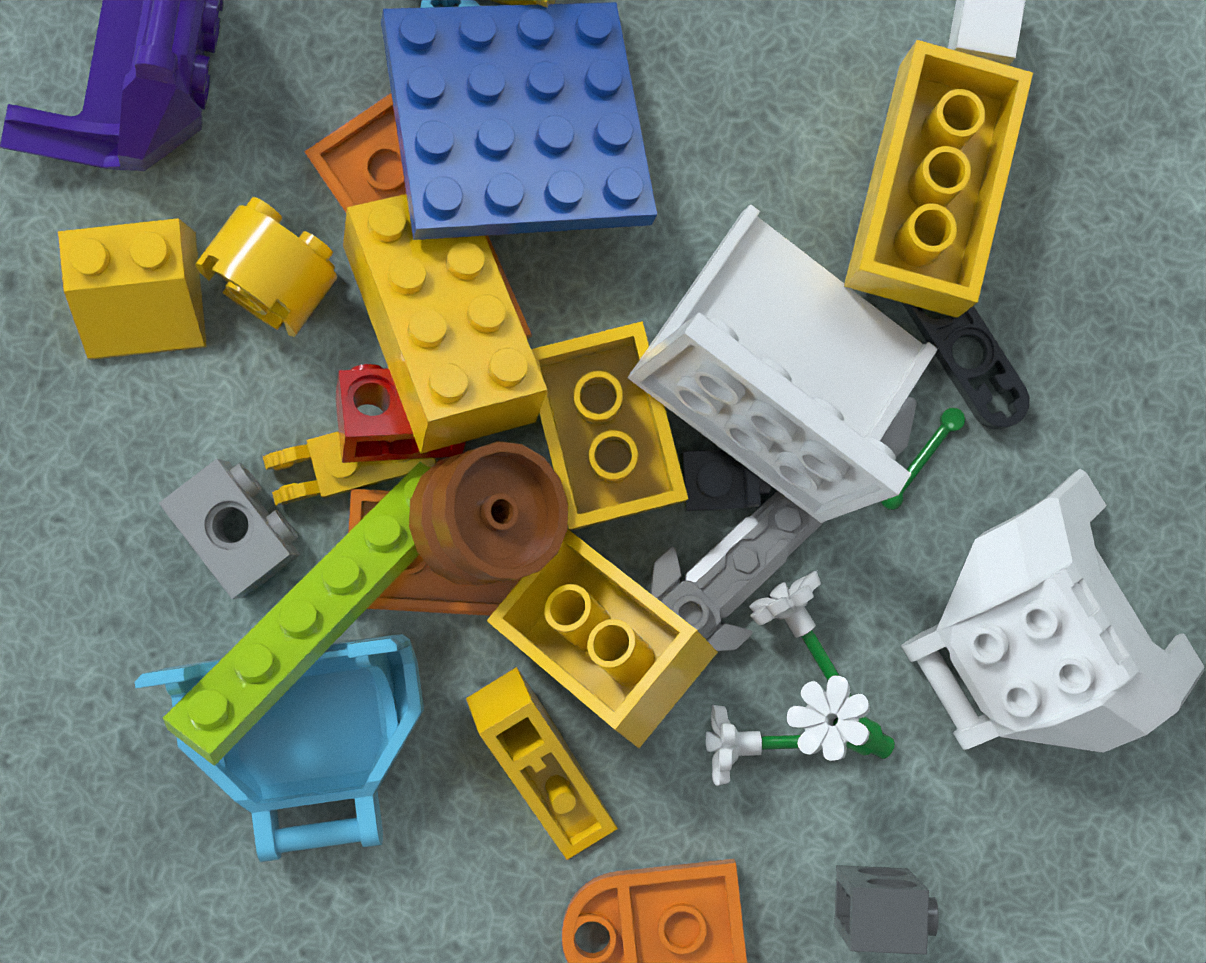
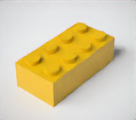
M916 40L898 69L844 287L956 318L978 303L1033 72Z
M407 194L347 207L343 248L420 453L535 423L544 401L547 387L486 237L470 236L413 240Z

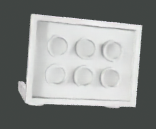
M750 204L740 214L627 378L822 523L899 495L911 473L895 461L896 456L893 451L880 442L938 349L930 342L923 345L851 288L844 287L842 281L757 216L760 211Z

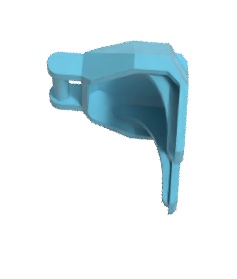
M403 634L333 643L215 766L177 738L178 748L236 803L251 812L256 851L260 862L279 860L281 853L355 842H361L363 847L383 844L378 789L424 711L418 661L411 641ZM221 659L169 667L141 674L135 681V688L165 684L166 690L172 699V707H174ZM355 799L357 813L355 818L286 828L279 827L277 809Z

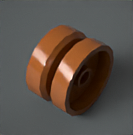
M498 441L439 460L420 477L410 499L409 528L417 552L433 572L455 584L480 586L497 581L515 580L536 573L558 554L567 532L568 501L560 477L543 456L522 444Z

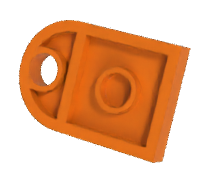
M735 859L615 871L593 878L577 891L565 912L562 927V946L567 963H747ZM598 922L606 927L610 934V940L603 950L589 953L577 945L575 933L582 924Z

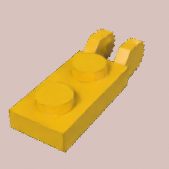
M339 431L306 440V445L293 446L263 456L266 470L274 469L276 471L290 468L296 463L312 460L317 479L281 486L278 490L272 492L275 506L321 495L323 498L349 492L351 489H360L404 477L419 462L429 468L437 463L436 458L342 463Z

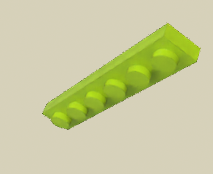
M419 462L162 718L168 731L214 766L235 746L419 555L409 528L410 499L420 477L430 469L428 466Z

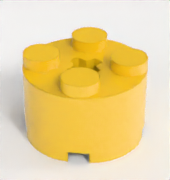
M252 197L246 206L239 205L195 263V267L208 281L211 280L215 273L220 275L228 282L222 292L224 295L276 330L284 322L288 335L295 337L337 280V274L334 271L335 266L329 261L333 251L323 241L309 232L303 231L297 237L279 224L283 218L274 208L261 199Z

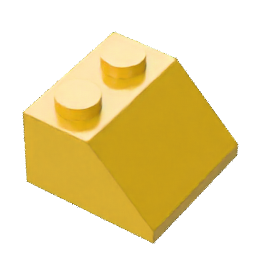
M177 218L58 231L63 290L88 359L207 347L200 272L195 267V263L198 261L196 232L183 221Z

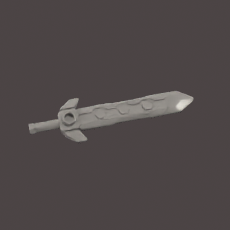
M907 397L880 442L893 451L896 457L908 446L917 405L913 397ZM777 490L750 517L744 518L685 574L684 580H679L681 571L675 547H670L654 562L650 594L698 630L716 651L736 650L753 632L752 630L727 623L719 624L721 618L728 617L824 522L820 523Z

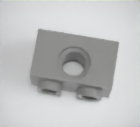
M215 459L159 502V505L231 599H240L248 596L300 555L292 544L298 538V535L278 510H274L270 514L256 497L262 491L261 486L242 463L239 462L233 467L228 461ZM240 509L248 519V531L243 539L234 543L226 537L223 530V522L231 511Z

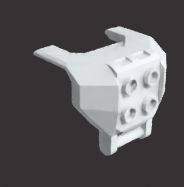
M1081 469L1075 471L1039 503L977 537L939 624L919 633L901 645L910 662H918L957 727L953 734L963 750L970 749L1000 736L1104 753L1146 736L1177 713L1204 672V665L1185 634L1176 635L1165 650L1152 642L1095 548L1090 522L1106 507V504L1088 474ZM947 647L950 652V660L984 715L977 716L938 650Z

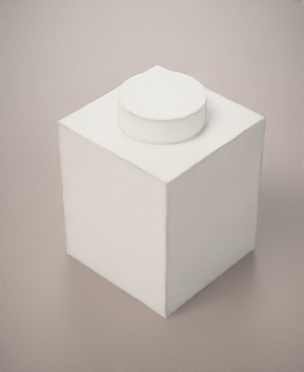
M956 0L948 49L1010 65L1016 58L1026 0Z

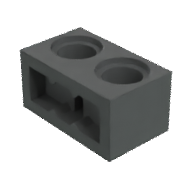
M836 865L834 926L850 951L927 955L928 936H936L938 930V904L935 897H929V890L908 868Z

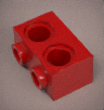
M363 364L355 366L350 370H339L335 399L342 463L441 458L463 453L466 441L420 453L389 368L383 369L379 365ZM362 405H374L384 413L369 416L361 413L357 408Z

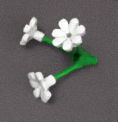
M813 571L807 576L796 580L790 589H788L785 582L779 584L769 594L771 598H760L749 607L753 611L750 616L758 625H763L774 618L784 619L796 638L802 637L828 681L827 691L817 682H809L801 690V696L808 705L806 707L793 706L788 710V724L792 727L805 729L802 735L761 737L760 731L737 732L734 724H731L728 719L726 707L712 705L711 724L714 732H706V749L708 752H715L712 758V778L716 786L730 782V770L732 765L738 760V756L761 755L762 749H800L803 753L811 755L823 748V755L829 761L844 758L848 748L860 755L873 754L880 759L889 757L893 752L894 739L884 734L877 722L866 717L870 711V705L866 696L863 694L851 695L848 681L839 675L812 630L816 625L805 606L814 597L813 590L821 584L817 571Z

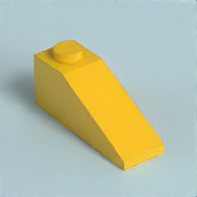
M518 667L466 698L479 735L566 860L618 829L546 709Z

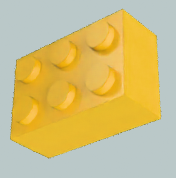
M643 321L531 349L547 387L539 413L553 469L561 479L568 501V528L570 531L683 503L688 500L665 406L627 378L649 347Z
M568 529L558 554L540 571L522 577L487 619V622L638 748L643 745L718 653L698 630Z

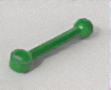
M949 408L941 414L940 427L906 469L911 475L899 495L881 501V504L886 509L895 510L902 505L903 493L950 432L957 431L963 427L965 416L960 409Z

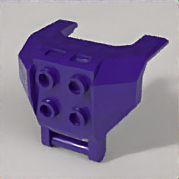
M103 0L82 111L76 116H67L8 104L0 148L104 169L146 171L202 130V110L206 108L211 77L208 74L210 57L204 56V51L211 53L216 51L221 20L218 15L219 11H223L224 0Z

